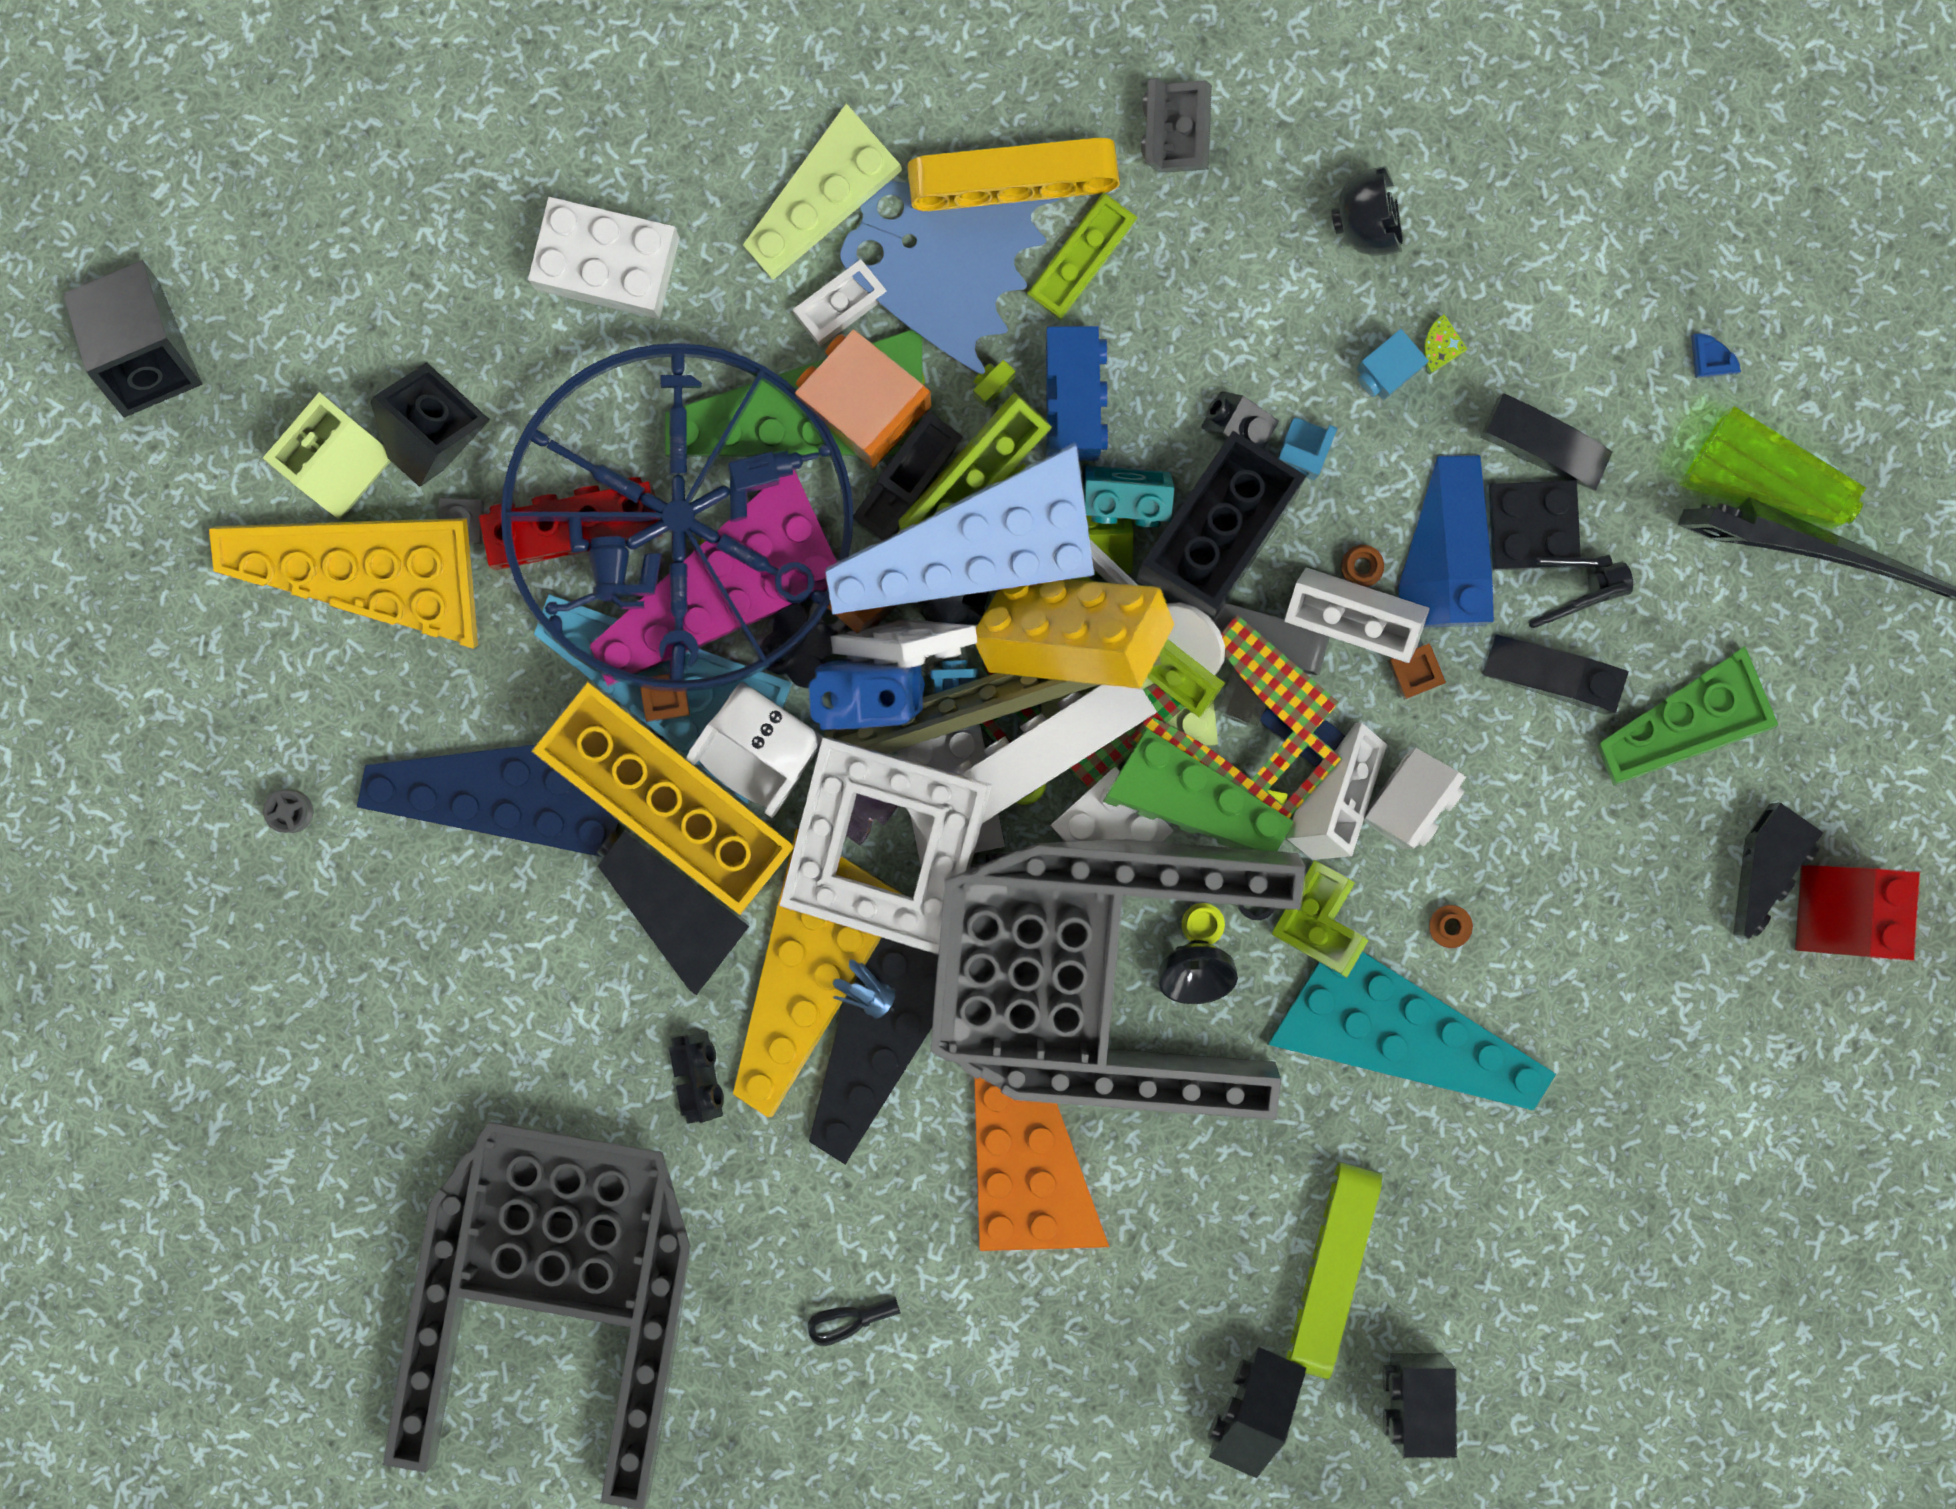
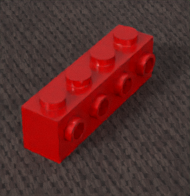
M641 477L628 478L644 487L643 493H651L655 496L654 488L649 481L642 482ZM598 485L573 490L574 496L558 499L557 494H547L532 498V505L515 508V503H512V512L657 513L644 506L640 499L635 503L613 489L600 491ZM502 504L489 507V514L479 515L488 566L495 571L510 568L502 535ZM512 521L513 543L519 566L585 553H571L567 521ZM581 521L583 538L588 539L589 542L593 538L606 536L623 537L627 540L630 536L657 522Z

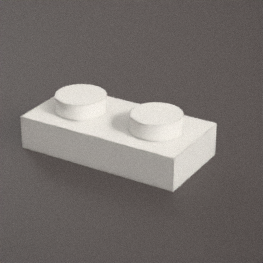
M860 259L795 307L793 313L818 346L821 347L878 305L879 302L876 299L887 292V290ZM860 271L875 290L868 293L852 277L855 273Z

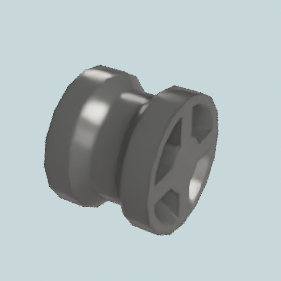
M292 790L274 792L268 797L263 808L264 819L269 827L283 833H296L304 830L312 821L314 813L310 799L303 793Z

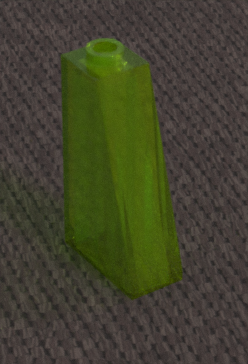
M1735 406L1722 413L1679 485L1686 489L1740 504L1751 497L1806 522L1829 529L1844 525L1845 522L1851 524L1863 508L1864 502L1860 501V498L1866 490L1865 486Z

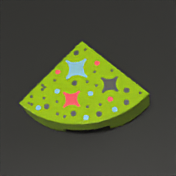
M1445 314L1440 316L1430 327L1424 342V356L1429 360L1425 366L1430 375L1468 350Z

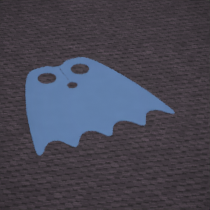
M889 181L861 205L862 222L856 230L847 234L840 252L841 261L844 267L848 269L859 261L856 252L861 243L868 240L878 242L884 251L882 260L876 265H866L887 290L876 300L900 321L933 345L973 371L983 374L985 369L975 352L976 341L983 336L1007 333L1008 328L996 310V300L1007 291L1021 290L1027 287L1026 281L1015 268L1014 258L1023 249L1041 246L1046 243L1045 237L1032 223L1031 214L1037 207L1058 201L1059 198L938 211H919L911 206L909 183ZM885 195H896L903 201L904 211L896 219H885L878 213V201ZM907 234L914 235L917 239V244L912 248H906L902 244V238ZM860 271L852 276L868 293L875 290Z

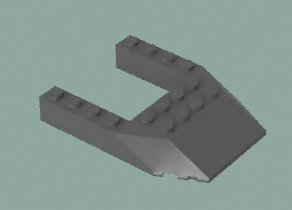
M1128 839L1037 843L945 879L931 1052L948 1062L960 1065L963 1071L979 1079L980 1077L1001 1089V1093L1014 1100L1277 1120L1281 1076L1275 1061L1108 1049L1123 896L1300 910L1305 865L1299 853Z
M489 1122L470 1150L463 1156L453 1173L429 1203L382 1465L426 1473L436 1462L465 1299L631 1327L600 1503L632 1509H645L650 1499L680 1329L691 1248L663 1152Z

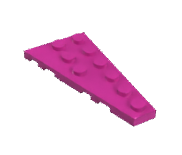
M793 470V475L780 478L779 485L763 489L748 502L746 519L736 522H730L729 519L717 530L721 537L725 533L750 547V549L766 556L769 563L778 569L789 562H798L806 565L814 576L812 592L815 589L822 590L823 592L827 591L826 568L837 563L795 470ZM705 541L700 546L747 626L780 612L785 607L798 604L786 602L778 596L775 590V576L766 571H755L746 564L716 548L717 544ZM694 551L683 562L687 564L688 612L683 618V630L692 634L697 640L698 647L741 628ZM792 570L781 576L782 589L788 593L797 596L807 590V576L798 571ZM670 573L656 585L654 595L644 596L639 600L644 601L645 609H629L589 645L595 659L635 675L671 659L674 645L667 646L662 660L659 653L660 642L663 637L670 631L675 630V618L670 612ZM603 675L607 687L620 682Z

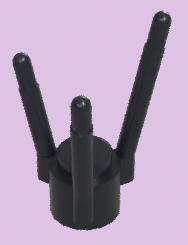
M1610 555L1597 558L1538 556L1535 561L1541 565L1595 567L1596 570L1590 573L1588 577L1590 594L1573 600L1567 606L1531 620L1529 626L1536 628L1597 603L1630 595L1634 584L1629 566L1623 561L1613 563Z

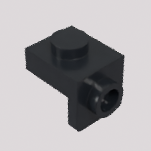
M1222 391L1209 405L1206 413L1207 417L1201 428L1208 433L1220 435L1226 440L1231 432L1235 431L1264 449L1279 420L1244 395Z

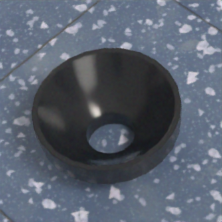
M1191 940L1186 945L1178 946L1163 960L1159 967L1158 976L1160 991L1164 996L1184 1004H1204L1219 1000L1234 989L1238 980L1233 958L1224 950L1210 945L1204 940Z

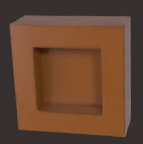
M1430 643L1416 648L1409 663L1395 658L1388 660L1404 700L1446 683Z
M670 674L651 676L650 678L669 680ZM641 687L646 722L691 716L687 691H659Z

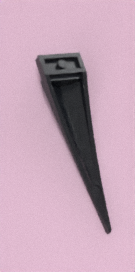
M1751 497L1746 499L1737 508L1718 503L1716 507L1702 504L1697 509H1684L1678 522V526L1717 542L1760 547L1830 561L1895 579L1956 601V586Z

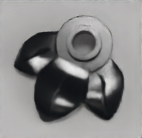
M802 604L785 607L776 615L773 633L766 636L760 646L765 656L776 650L779 645H783L807 621V615ZM818 622L807 637L787 654L785 660L780 659L768 667L767 670L778 675L786 674L798 687L809 688L810 682L816 678L815 669L824 664L822 659L828 657L833 651L830 636L838 635L837 630L826 623Z

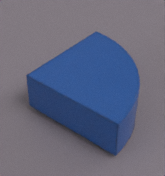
M1693 334L1691 336L1695 378L1741 373L1736 355L1733 352L1731 353L1716 338L1706 334Z

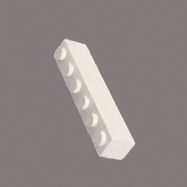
M1097 685L1098 688L1085 696H1082L1080 691L1074 692L1057 703L1061 710L1047 720L1042 713L1020 727L1024 735L1009 743L1006 737H1003L983 750L987 755L986 759L975 766H972L970 761L967 760L951 770L950 773L992 785L982 821L983 824L1154 715L1157 711L1143 689ZM907 808L927 842H929L935 816Z

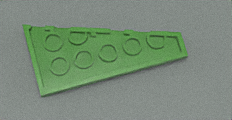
M910 330L872 343L922 384L921 335L914 330ZM825 359L778 375L798 390L799 387L795 384L804 371L812 365L817 369ZM762 381L718 457H751L771 451L776 453L787 450L788 454L797 452L803 456L814 452L818 453V448L824 443L802 412L782 393ZM753 383L684 406L687 410V457H710ZM669 411L665 412L666 457H670ZM923 416L886 456L896 455ZM831 432L842 456H858Z

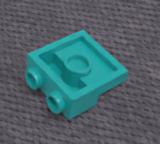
M1085 465L1084 505L1086 515H1092L1091 520L1093 522L1114 524L1117 523V518L1135 519V524L1143 527H1160L1161 521L1171 522L1174 496L1171 472Z

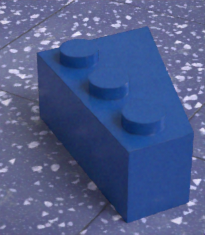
M1099 326L1047 327L1046 419L1052 427L1047 432V458L1061 452V449L1073 443H1076L1078 461H1098L1101 450L1108 449V425L1101 424V407H1107V381H1100V365H1107V339H1099Z

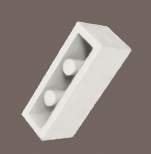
M1306 567L1296 582L1284 622L1409 663L1417 648L1430 608Z

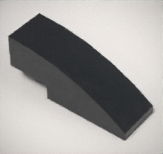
M1505 393L1497 398L1480 438L1518 454L1517 457L1570 481L1577 480V484L1593 491L1597 490L1613 451L1576 428Z
M928 411L879 476L877 484L854 513L853 521L881 542L896 535L900 530L898 522L900 518L935 481L963 439V436Z

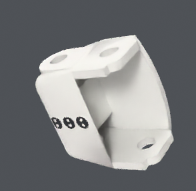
M742 681L731 693L718 714L708 723L690 749L686 760L694 765L699 760L711 774L727 787L746 799L767 807L764 813L773 818L797 785L803 771L820 748L822 738L824 737Z

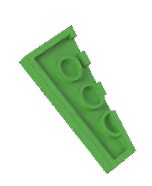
M1146 729L1102 801L1115 807L1120 804L1138 811L1137 815L1151 820L1159 818L1179 825V830L1194 835L1198 832L1215 838L1217 843L1230 848L1278 851L1294 821L1149 729Z

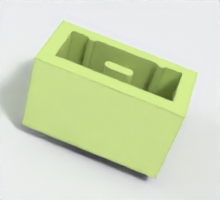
M320 392L263 457L266 462L338 520L345 516L391 462L387 457L384 445Z

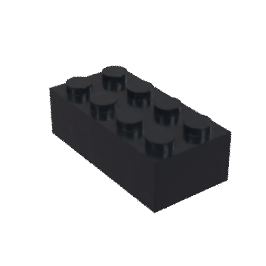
M1232 431L1142 562L1135 583L1139 586L1159 587L1165 602L1168 604L1181 602L1194 606L1208 615L1214 622L1297 498L1306 475L1235 431Z

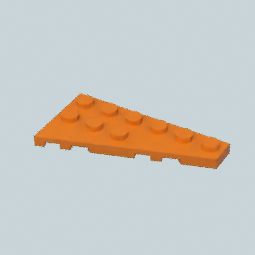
M974 1077L980 1251L1109 1247L1057 1103L1014 1100L1001 1093V1089L986 1080Z

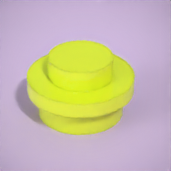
M1198 903L1186 910L1182 917L1181 928L1184 936L1190 942L1191 940H1204L1212 945L1221 938L1225 928V921L1218 908L1208 903Z

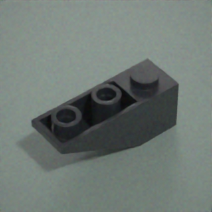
M1769 803L1745 838L1733 935L1737 938L1750 939L1752 935L1756 937L1763 932L1770 922L1771 915L1768 912L1777 900H1784L1789 895L1796 883L1793 876L1801 865H1808L1820 849V845L1817 842L1823 835V832L1782 803Z

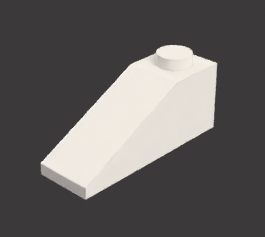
M1362 722L1353 725L1335 750L1342 759L1294 813L1292 820L1294 823L1286 839L1312 860L1353 856L1387 744Z

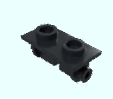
M708 1031L671 1038L672 1047H668L674 1077L688 1075L690 1082L676 1086L680 1115L685 1116L687 1124L703 1123L723 1116L724 1094L720 1085L717 1084L714 1067L716 1051L714 1045L709 1040Z

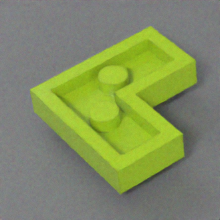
M1314 860L1304 877L1301 909L1286 908L1271 935L1339 974L1348 977L1369 941L1363 935L1334 920L1355 883L1344 875Z

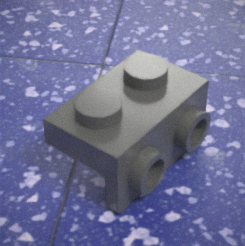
M1158 78L1148 80V92L1143 96V111L1147 120L1146 134L1143 135L1141 140V152L1146 164L1158 172L1209 170L1212 85L1204 80L1165 84Z

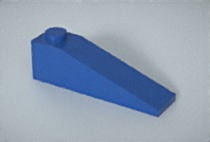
M1481 455L1438 456L1424 498L1418 524L1411 541L1405 567L1398 584V598L1430 608L1423 628L1486 626L1494 622L1493 579Z

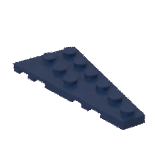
M537 744L365 765L357 802V808L599 857L602 856L597 851L612 832L617 835L620 821L533 753L532 750Z

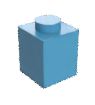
M1400 329L1358 365L1356 369L1361 374L1358 377V381L1369 395L1375 397L1378 394L1384 401L1418 373L1429 360L1406 333Z

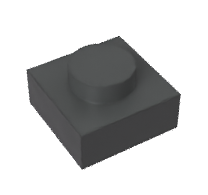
M439 498L438 519L467 518L469 544H482L479 515H484V501Z

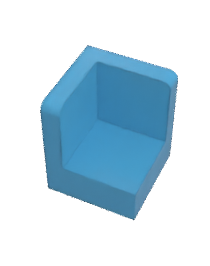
M1294 418L1277 458L1300 471L1307 478L1315 480L1320 474L1337 427L1329 425L1324 429L1299 418Z

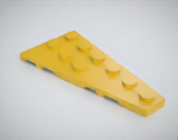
M467 518L214 526L209 529L214 572L260 586L268 585L289 591L291 595L304 599L312 598L326 602L331 607L388 624H400L417 629L422 634L432 637H444L460 642L459 645L474 649L478 646Z
M796 828L792 843L794 846L796 843L799 828ZM794 849L790 852L733 1090L734 1096L768 1118L773 1117L842 1004L843 1001L833 997L845 998L847 995L835 988L833 981L841 979L854 984L858 976L850 969L849 961L854 960L859 965L861 962L865 965L882 938L779 906ZM843 855L840 856L836 875L902 894Z

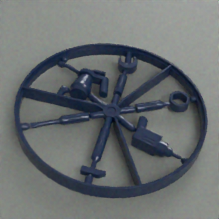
M654 344L632 348L589 365L556 389L538 408L517 442L507 469L502 494V535L512 575L527 607L541 627L558 645L589 668L611 679L652 690L683 692L721 687L746 679L767 669L785 657L807 637L818 624L831 602L829 589H827L826 593L817 589L812 592L814 576L811 570L806 565L798 562H789L778 569L769 563L766 556L750 549V547L725 533L721 537L718 531L695 519V515L727 498L729 494L730 522L746 519L747 493L779 485L780 478L793 475V470L801 468L803 462L817 459L819 455L822 457L830 456L838 476L843 502V541L839 561L849 557L853 533V502L847 469L840 449L829 428L821 418L795 396L797 390L765 366L723 349L697 344ZM671 357V371L674 375H660L661 388H674V404L669 410L670 475L673 476L672 501L666 503L651 493H643L644 487L603 464L594 465L554 440H550L545 433L539 431L540 427L562 401L595 377L633 362ZM685 357L720 362L741 369L755 376L756 379L685 499V479L683 476L687 475V410L682 404V388H702V382L692 375H682L685 370ZM762 381L789 399L809 420L824 443L818 448V453L814 452L802 456L797 452L788 454L787 450L776 453L771 451L729 462L730 488L726 485L719 486L692 501ZM532 441L539 446L545 447L547 445V449L591 472L596 481L617 491L635 503L640 499L644 506L657 513L512 512V503L517 475L524 455ZM512 521H567L571 553L589 550L588 557L596 584L593 587V593L567 604L548 602L545 606V611L553 615L548 619L532 597L523 579L513 543ZM581 521H657L630 536L627 540L623 537L606 536L593 538L590 542L588 539L583 538ZM667 531L672 533V559L674 563L670 564V612L675 618V630L670 631L663 637L660 642L659 653L662 660L667 646L674 645L672 648L669 680L635 675L595 659L574 645L562 634V620L557 615V612L570 611L596 599L614 602L621 609H645L644 601L622 602L618 598L654 595L662 555L657 553L644 555L639 584L625 585L629 550L626 546L630 550L637 549ZM692 533L710 543L717 544L716 548L746 564L755 571H766L775 576V590L784 601L800 603L811 595L812 600L819 605L811 617L791 638L765 656ZM685 534L756 653L758 661L723 675L683 680L686 648L691 653L687 669L695 664L699 653L695 637L683 630V618L688 612L687 564L683 563L686 558ZM792 570L807 576V590L797 596L782 589L781 576Z

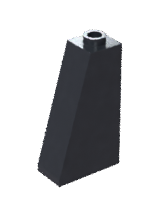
M627 829L624 830L620 837L612 832L597 851L603 857L598 864V868L689 991L697 995L750 927L749 922Z

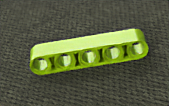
M1343 1162L1337 1164L1334 1175L1338 1176L1336 1184H1331L1323 1217L1327 1218L1326 1224L1320 1226L1312 1259L1316 1260L1315 1266L1310 1267L1301 1298V1301L1305 1302L1303 1309H1298L1290 1343L1294 1344L1292 1351H1287L1286 1359L1306 1367L1305 1374L1326 1380L1330 1379L1336 1363L1377 1207L1383 1177L1380 1172Z

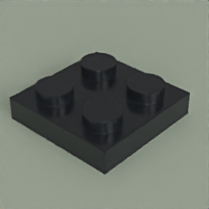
M1577 480L1489 485L1493 571L1575 567L1537 564L1535 560L1538 556L1581 557Z

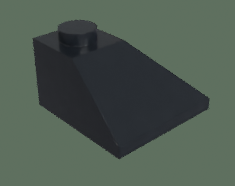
M429 363L423 364L373 396L370 402L388 459L419 487L444 471L490 420Z

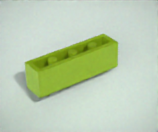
M1014 392L898 521L900 530L912 524L916 525L936 515V512L996 482L1005 480L1052 428L1050 424Z

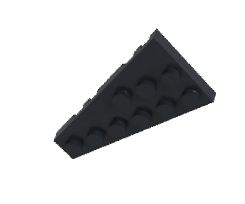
M883 937L865 966L880 983L888 984L890 988L895 990V998L891 1005L895 1008V1011L888 1010L882 1017L875 1019L872 1015L866 1014L862 1007L843 1002L809 1139L810 1143L845 1165L933 1026L939 954ZM857 977L854 983L868 989L861 979ZM848 995L845 997L846 999L858 1002Z

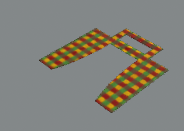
M1236 615L1221 633L1225 644V656L1256 695L1293 730V733L1252 779H1249L1235 766L1207 746L1153 717L1147 718L1129 738L1128 742L1135 747L1146 729H1149L1279 813L1290 818L1342 759L1313 733L1339 702L1240 616ZM1308 745L1324 760L1286 803L1282 805L1267 791Z

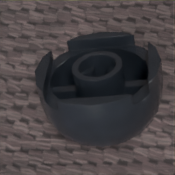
M1386 166L1369 169L1352 177L1346 182L1339 194V208L1332 209V221L1336 234L1344 233L1348 244L1359 253L1370 256L1402 252L1400 244H1403V234L1397 199L1394 201L1391 192L1386 191L1387 187L1394 186Z

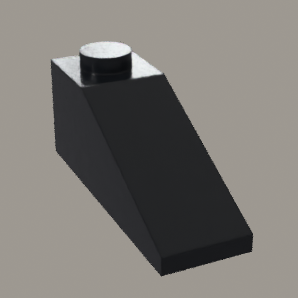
M1496 634L1483 676L1607 715L1616 713L1629 671L1587 657Z

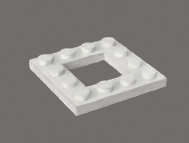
M830 737L822 738L779 906L939 954L945 879L970 870L992 785ZM857 793L935 816L914 898L836 875Z

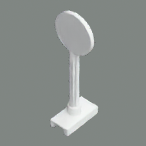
M1090 540L1093 569L1108 583L1137 585ZM1181 602L1167 604L1175 624L1168 639L1215 675L1225 658V644L1218 627L1208 615L1194 606Z

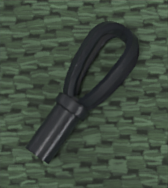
M893 1297L868 1306L861 1305L858 1308L841 1307L819 1312L811 1317L807 1328L810 1339L814 1344L829 1346L852 1336L863 1326L864 1328L868 1327L870 1323L901 1313L897 1299ZM844 1317L858 1318L851 1325L828 1335L820 1336L815 1331L816 1326L822 1322Z

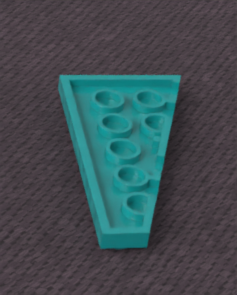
M1363 951L1348 977L1318 962L1267 1043L1270 1046L1533 1111L1556 1076V1073Z

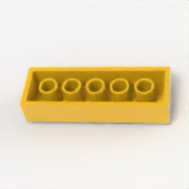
M587 681L532 750L538 757L739 915H741L795 847L788 839L700 769L687 761L686 758L589 681Z

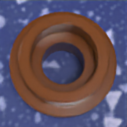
M1357 545L1349 549L1343 556L1341 572L1346 581L1370 587L1382 577L1384 560L1380 552L1374 547ZM1365 559L1368 561L1370 570L1367 574H1359L1355 570L1356 560Z
M1442 906L1432 914L1429 920L1430 935L1442 947L1457 948L1464 945L1469 940L1473 931L1470 915L1459 906ZM1450 918L1455 919L1459 925L1458 931L1453 935L1447 934L1444 929L1445 922Z

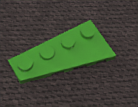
M1744 646L1729 658L1666 698L1659 705L1647 713L1645 712L1599 743L1597 747L1614 786L1776 728L1778 722L1746 646Z

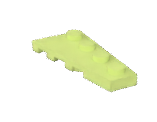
M846 103L744 242L743 246L768 276L774 280L902 171L901 165Z

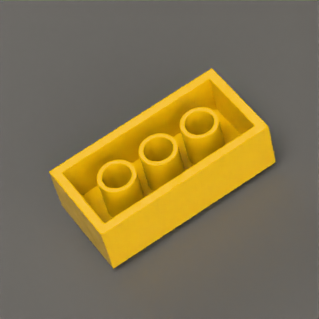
M1065 579L999 589L976 627L977 643L975 645L988 672L1141 689L1175 624L1159 587Z

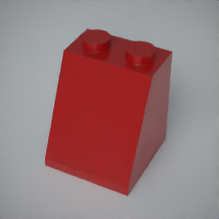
M1801 865L1795 951L1914 961L1920 872Z

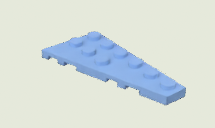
M1076 443L1061 449V452L1041 462L1037 461L1025 467V470L1001 482H996L936 512V515L916 525L912 524L900 530V533L876 545L873 544L827 567L826 577L832 613L852 612L1094 575Z

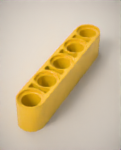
M1089 138L916 157L907 164L911 206L919 211H938L1101 194L1115 190L1120 185L1115 143L1109 138Z

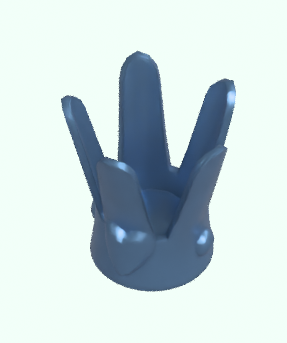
M850 960L849 967L868 989L859 984H850L841 979L833 981L835 988L858 1002L839 996H834V999L862 1007L866 1014L872 1015L875 1019L882 1017L888 1010L895 1011V1008L891 1006L895 998V990L890 988L888 984L880 983L862 962L859 965L856 961Z

